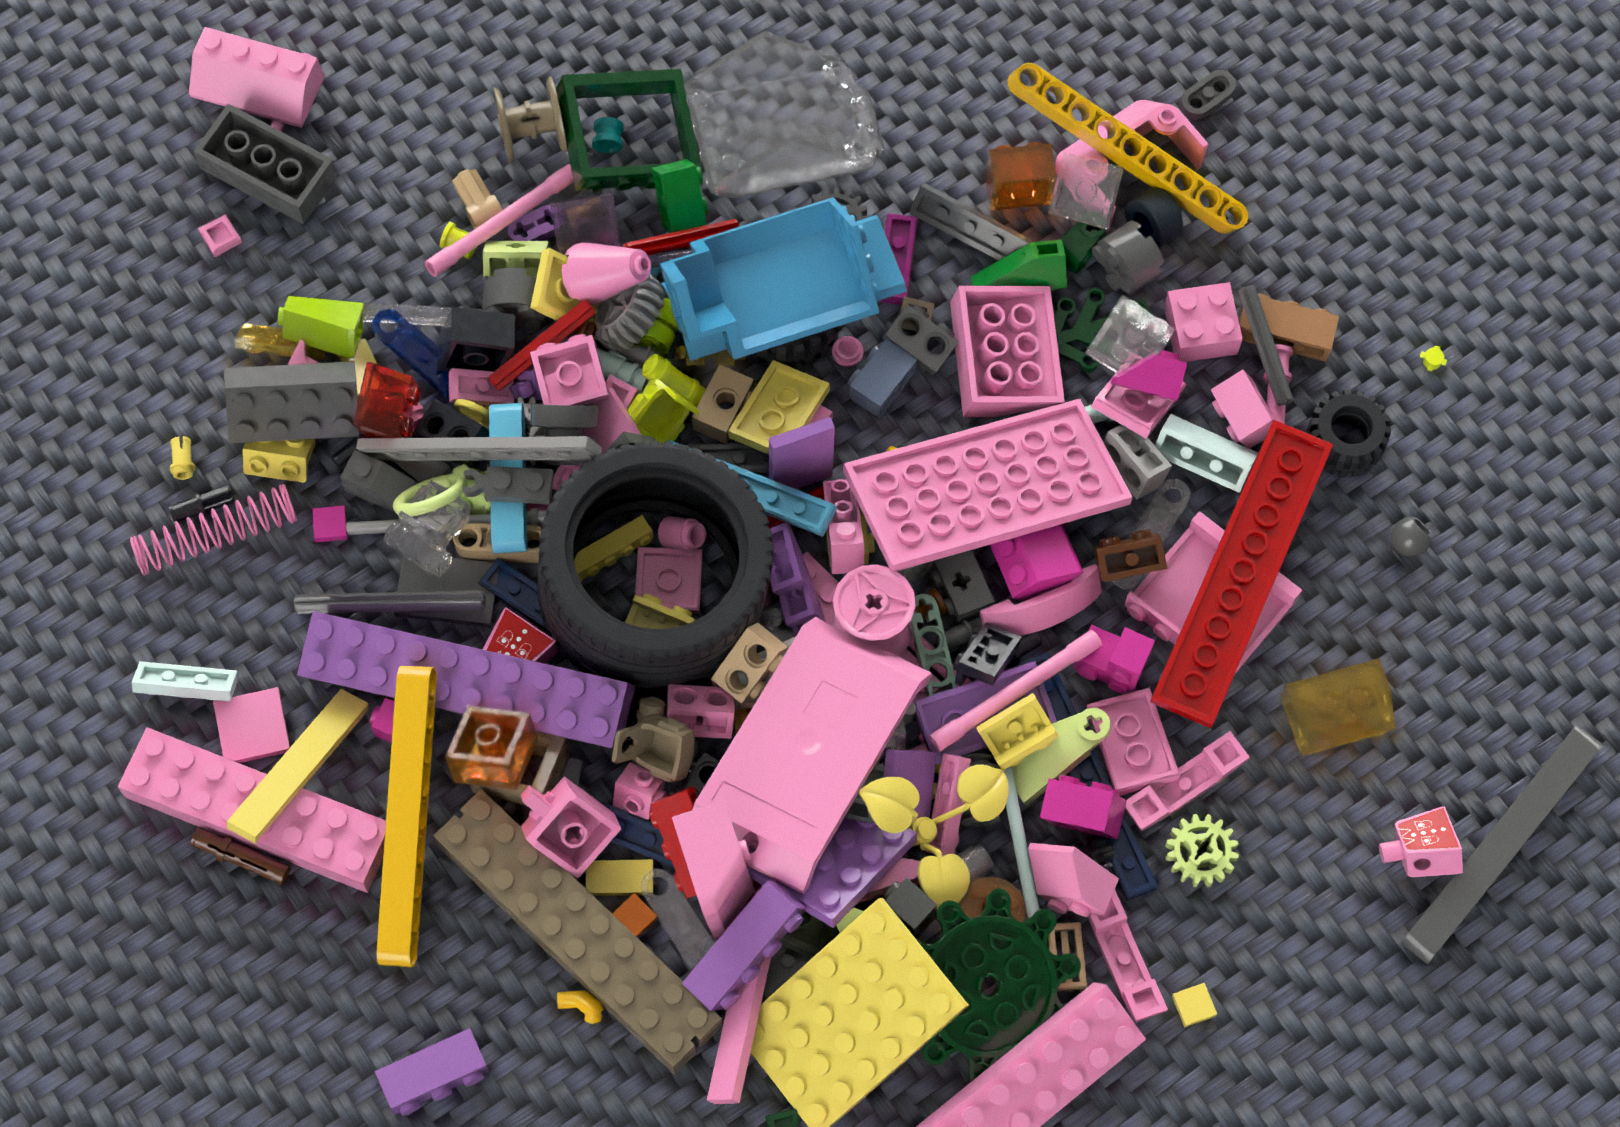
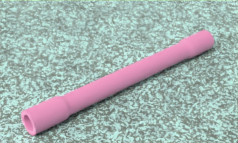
M570 164L556 171L545 182L466 236L426 260L425 267L433 277H437L456 264L464 255L547 198L574 183Z
M1090 630L1077 638L1061 652L958 719L948 722L930 734L929 739L937 751L941 752L961 739L968 731L1072 663L1082 660L1100 648L1102 642L1099 636L1093 630Z

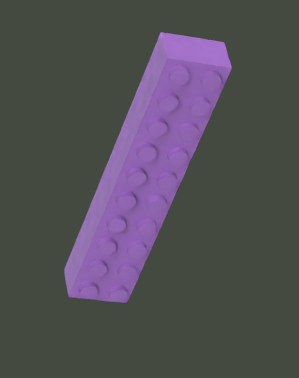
M315 611L312 612L297 672L298 676L395 698L396 678L400 666L434 667L437 674L435 708L611 749L614 748L616 732L626 728L635 691V685L627 682Z

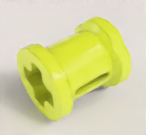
M449 222L442 233L440 248L444 249L447 246H451L469 232L459 229L455 223ZM476 248L464 255V257L471 259Z

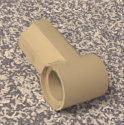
M466 169L458 173V176L452 180L455 190L466 207V214L474 229L502 211L495 195H490L476 169Z

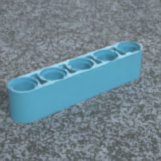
M523 403L490 405L489 437H525ZM490 460V467L526 468V460ZM491 502V541L494 554L527 552V503Z

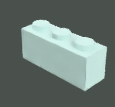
M1170 414L1163 425L1155 444L1169 462L1238 493L1243 488L1258 455L1257 452L1172 414Z

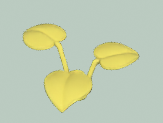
M974 765L965 769L957 783L958 795L965 804L932 819L928 817L917 818L918 813L914 809L920 800L919 792L910 781L902 777L877 779L858 791L868 808L871 818L879 828L893 834L910 828L917 833V842L913 846L920 845L922 851L927 850L935 855L924 857L920 861L918 880L922 891L937 904V909L942 902L947 900L960 902L968 890L970 873L966 863L958 855L947 854L942 856L939 849L929 844L936 837V825L965 812L969 808L972 816L979 822L990 821L999 816L1006 806L1009 795L1007 777L1001 769L987 765Z

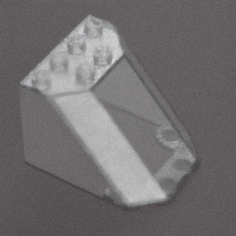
M767 31L754 37L684 83L687 96L686 102L690 108L693 130L697 137L700 158L703 161L707 177L706 182L710 193L733 199L868 171L874 167L876 156L881 154L884 149L870 93L863 85L859 86L854 82L851 76V69L845 61Z

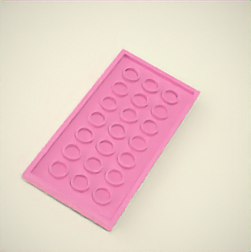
M1080 399L850 461L843 465V473L891 571L903 570L1127 506L1132 501L1129 489Z

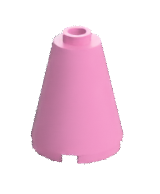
M586 242L574 244L565 254L569 255L567 264H562L563 284L568 295L572 299L577 298L580 302L586 300L591 306L599 304L645 281L651 271V261L643 250Z

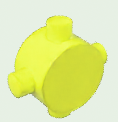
M1439 346L1428 349L1426 353H1420V358H1423V364L1429 372L1438 369L1441 365L1446 366L1447 360L1444 359V354Z

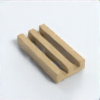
M1080 922L1056 924L1047 939L1048 949L1052 954L1057 955L1055 932L1060 931L1062 955L1070 954L1067 931L1073 930L1075 953L1081 962V970L1078 974L1079 982H1073L1072 979L1065 980V983H1061L1058 987L1057 993L1060 991L1073 992V990L1084 991L1087 988Z

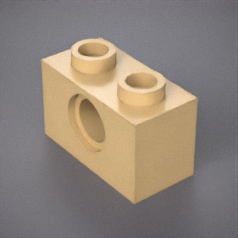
M719 364L697 406L700 413L698 415L694 413L692 416V429L722 443H728L730 439L728 430L754 391V379ZM722 402H730L734 406L730 409H721L718 405Z

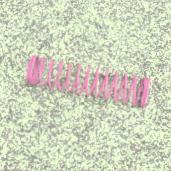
M285 484L279 485L285 506L277 490L274 487L271 489L278 520L264 493L261 491L259 493L266 525L251 496L247 497L254 529L238 500L235 501L242 534L229 508L224 504L223 510L230 539L215 509H211V515L218 543L203 514L199 513L206 548L189 517H187V524L194 552L179 523L175 521L174 524L182 557L166 526L163 525L162 529L170 562L153 530L150 531L158 566L153 560L142 535L139 534L138 539L136 536L130 537V543L142 574L146 576V574L149 575L150 573L146 553L154 568L158 571L161 570L158 548L166 563L170 567L173 566L169 541L181 562H185L182 539L190 554L197 558L194 534L203 551L209 554L210 548L205 527L213 543L220 550L222 543L217 522L227 542L233 545L234 539L229 518L241 540L245 541L246 534L241 513L250 531L257 537L258 530L253 508L264 530L269 532L270 525L265 504L275 524L281 528L282 521L276 497L288 521L291 524L297 522L298 519Z

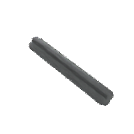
M1254 285L1243 287L1239 290V295L1275 402L1278 406L1286 405L1293 401V397L1257 290Z

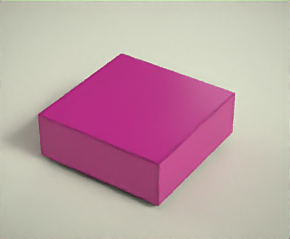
M345 506L312 509L315 542L348 540Z

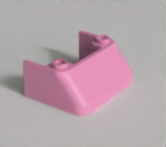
M1139 100L1113 116L1141 136L1146 135L1153 129L1160 134L1168 135L1197 170L1202 167L1208 142L1175 106ZM1101 125L1098 126L1099 135L1107 139L1106 129ZM1079 139L1058 154L1055 171L1089 212H1098L1106 218L1107 232L1111 229L1116 206L1098 185L1104 182L1109 175L1110 166L1107 161L1109 158ZM1126 142L1123 145L1124 149L1129 146Z
M725 800L672 817L701 910L714 939L720 938L745 908L755 892L753 884L758 883L750 878L745 861L751 860L745 840L738 842Z

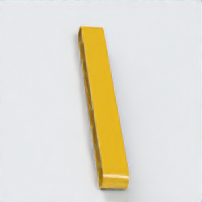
M1025 63L1009 75L1008 87L1015 96L1150 187H1156L1167 192L1178 206L1217 232L1228 234L1242 228L1247 223L1248 211L1242 203L1038 65ZM1021 73L1026 74L1030 78V87L1025 86L1021 82ZM1047 91L1055 94L1056 104L1048 101L1046 97ZM1073 108H1076L1081 112V121H1077L1073 117ZM1099 125L1106 129L1107 139L1099 135ZM1124 142L1132 147V156L1125 153ZM1150 160L1157 163L1158 173H1154L1150 169ZM1175 177L1182 180L1184 185L1183 191L1176 187ZM1201 194L1208 198V208L1201 204ZM1226 211L1233 215V225L1226 220Z
M400 666L397 672L377 939V962L383 966L414 967L417 960L437 674L434 667Z

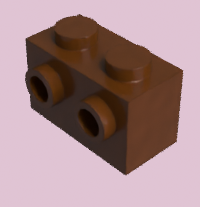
M1151 529L1133 532L1132 538L1121 541L1119 536L1104 538L1100 540L1101 545L1093 546L1099 576L1103 582L1167 569L1161 536L1157 533L1152 534Z

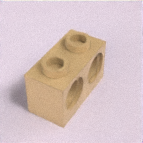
M759 623L749 626L711 680L741 704L752 698L756 700L767 685L764 681L770 673L773 674L788 646ZM758 644L766 649V660L761 659L757 655L756 647ZM739 670L747 674V686L739 681Z

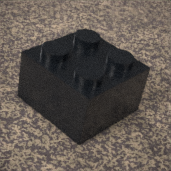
M452 306L438 337V371L449 372L452 368L495 372L510 359L514 351L515 315L505 314L499 310L483 311L469 306Z

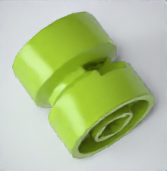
M668 298L663 300L664 306L660 309V316L654 321V326H651L648 334L644 335L640 343L637 344L646 348L650 345L654 346V350L659 351L661 355L668 354L675 339L674 332L679 330L671 311L670 299Z

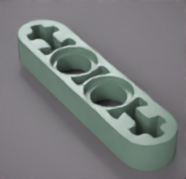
M919 594L914 596L915 605H919L918 600H922L923 605H929L930 611L925 614L927 623L934 620L935 626H926L918 630L917 624L924 622L921 613H915V611L909 622L919 667L929 671L933 664H940L946 670V677L942 682H935L930 679L927 686L924 687L926 696L929 697L935 695L932 688H941L949 684L950 689L957 687V684H955L956 679L937 602L928 594ZM925 632H932L937 636L938 646L936 649L927 650L922 646L921 638Z

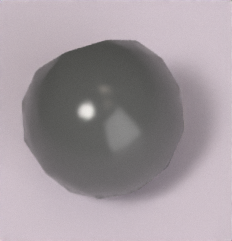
M1406 517L1398 521L1392 529L1391 540L1393 547L1401 555L1417 557L1425 553L1431 545L1432 534L1418 518Z

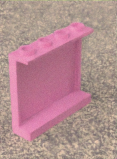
M1199 511L1191 520L1189 528L1165 555L1167 569L1150 572L1133 593L1130 591L1127 595L1124 606L1127 607L1128 613L1138 621L1144 620L1153 627V632L1164 641L1169 640L1175 645L1225 530ZM1280 572L1277 574L1234 676L1297 602L1302 592L1301 588Z

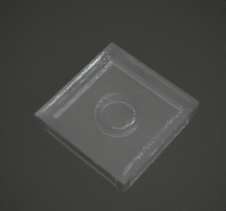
M1064 152L1048 213L1108 229L1124 168Z

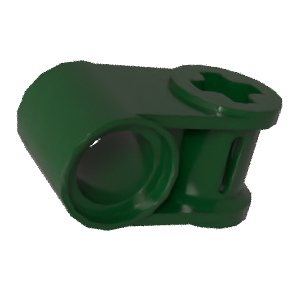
M1098 212L1084 214L1070 231L1059 239H1062L1066 266L1075 273H1078L1085 267L1093 256L1092 248L1106 235L1107 221L1102 214Z

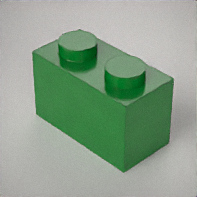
M687 159L653 167L652 173L662 228L672 233L707 225L705 215H708V205L705 197L701 194L700 185H703V176L700 168Z

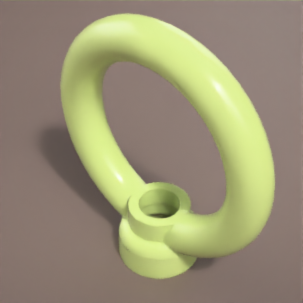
M462 464L454 468L451 474L430 478L406 489L394 500L393 510L400 516H417L434 511L460 497L463 494L462 487H472L475 484V480L465 479L464 471L469 470V468ZM450 487L434 497L410 503L429 492Z

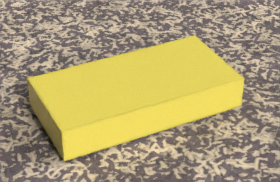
M653 859L593 861L586 869V889L593 896L632 895L633 893L636 895H653Z

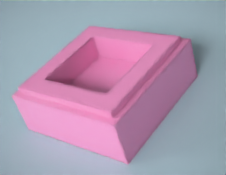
M226 214L198 228L200 235L214 257L242 243L241 238Z

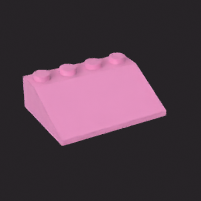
M958 286L950 301L953 332L955 333L954 339L958 341L955 351L963 418L998 417L1064 403L1050 286Z

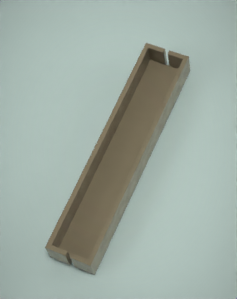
M481 789L460 809L462 816L460 819L454 815L433 835L437 847L582 987L597 998L609 1013L675 1075L696 1054L695 1045L691 1041L695 1038L696 1044L702 1048L722 1027V1018L715 1011H710L692 994L671 969L568 871L534 848L526 840L521 826Z

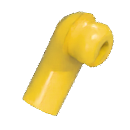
M588 991L557 992L558 1009L578 1008L585 1014L584 1020L589 1024H595L602 1020L601 1012L604 1010L602 1003Z

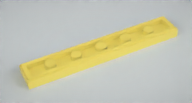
M340 689L228 819L227 829L256 844L366 714L369 703Z

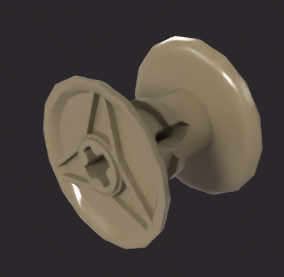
M552 76L548 77L546 81L549 100L532 104L528 100L524 101L522 106L507 109L504 107L500 90L493 87L500 131L509 164L514 160L512 139L527 136L536 139L537 134L555 131L560 149L563 152H567L563 120Z

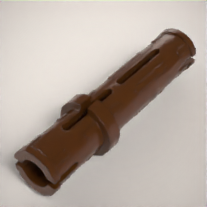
M201 826L196 829L191 839L190 845L192 847L217 856V861L222 863L228 861L252 873L272 880L281 886L287 880L291 870L290 865L283 864L237 844L235 839L230 836L221 837L205 830Z

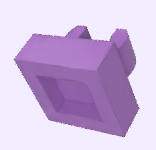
M531 366L518 377L519 382L509 387L514 398L522 396V398H527V400H530L531 397H535V400H542L534 366Z

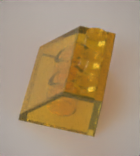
M1379 658L1288 683L1280 695L1301 756L1395 730L1391 689Z

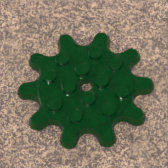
M996 888L989 892L983 912L976 917L967 916L955 901L947 900L942 902L937 909V917L942 926L940 939L931 945L918 941L969 1005L924 1045L922 1051L923 1058L931 1065H939L950 1054L961 1052L968 1058V1073L971 1081L1065 1006L1057 997L1058 987L1065 980L1076 977L1081 970V962L1076 955H1054L1048 949L1047 939L1056 926L1055 914L1049 909H1039L1030 919L1018 921L1011 914V897L1009 893L1001 888ZM992 976L996 982V988L991 994L984 995L981 993L982 981L984 977Z

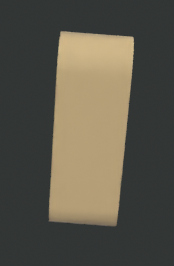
M465 523L458 526L454 531L453 541L456 552L461 559L494 562L498 557L506 563H538L539 547L534 549L527 548V552L494 554L491 541V524ZM527 525L528 542L531 540L540 541L541 527ZM466 538H474L477 540V542L470 547H465L461 545L462 541Z

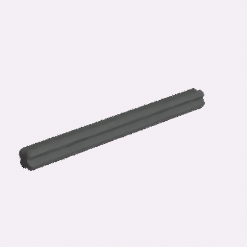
M482 590L296 595L294 598V610L298 614H312L313 611L320 613L482 610L486 605V596Z

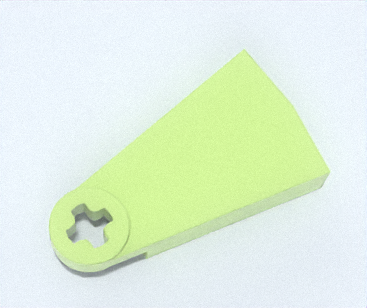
M1089 708L1081 713L1052 723L1059 735L1058 738L1053 740L1047 748L1036 750L1024 757L1020 764L1012 767L1017 794L1026 807L1046 791L1049 778L1059 780L1060 775L1069 773L1091 755L1090 751L1109 736L1111 721L1103 710ZM1092 717L1096 721H1103L1099 725L1101 731L1095 733L1093 730H1085L1089 726L1087 720Z

